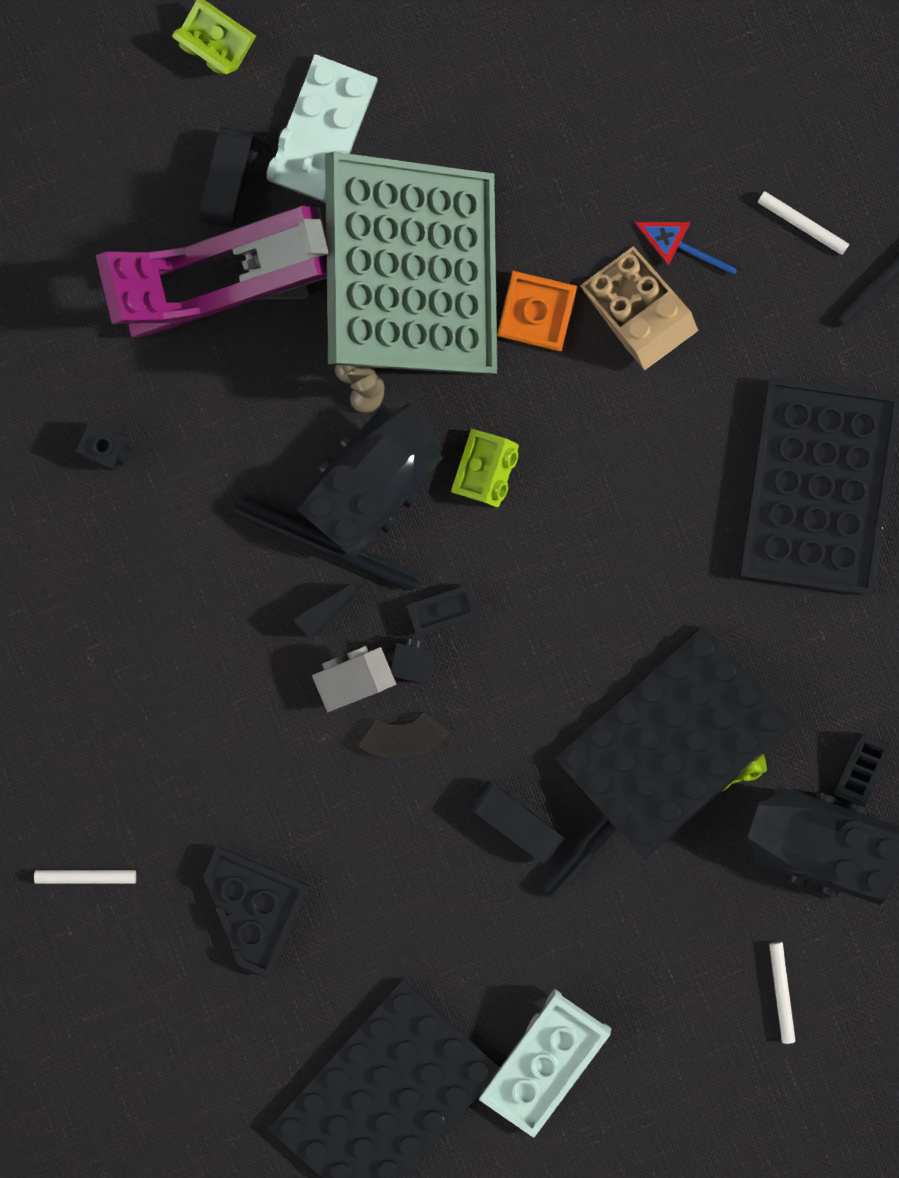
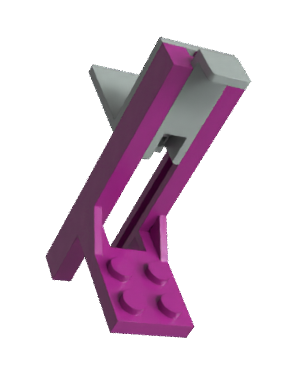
M300 206L184 248L149 253L104 252L96 255L112 324H129L131 337H145L258 299L308 297L307 284L327 278V254L329 252L320 207ZM231 251L235 255L246 256V260L242 261L244 270L249 269V272L240 275V283L181 303H166L160 276Z

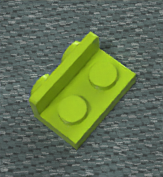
M471 428L451 492L498 508L507 494V481L511 469L517 463L519 445L506 438Z

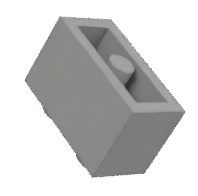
M366 646L347 653L350 660L343 662L341 656L323 663L324 670L312 675L327 713L396 685L381 647L368 652Z

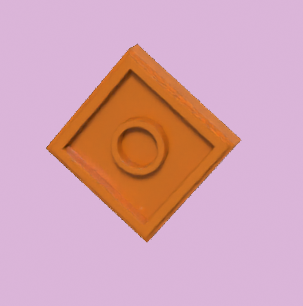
M512 271L497 337L562 352L577 286Z

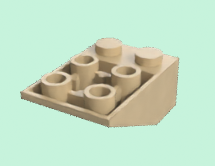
M634 246L580 285L624 347L644 370L698 331L691 311Z

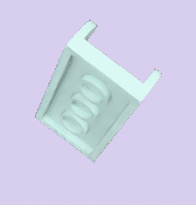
M315 54L287 128H284L280 135L277 154L269 163L267 180L326 203L325 154L330 152L350 154L377 84V78Z
M554 989L547 998L540 1014L534 1015L524 1036L504 1061L491 1082L480 1094L479 1100L534 1138L610 1036L611 1027L605 1023H600Z

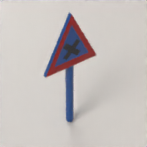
M635 222L636 226L668 266L677 248L726 272L731 274L737 272L734 267L681 242L691 222Z

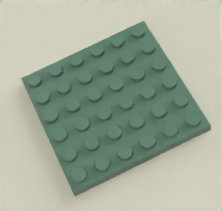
M340 152L326 153V244L329 252L327 254L328 364L484 375L497 374L494 174Z

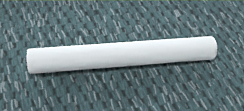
M765 191L757 202L841 255L849 246V243Z
M35 870L34 882L35 884H135L136 870Z
M771 942L769 947L781 1039L784 1044L794 1043L795 1034L783 943Z

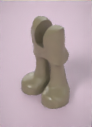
M335 366L336 376L340 381L348 384L351 383L350 387L353 391L350 401L356 411L370 413L381 405L385 386L383 380L376 375L375 367Z

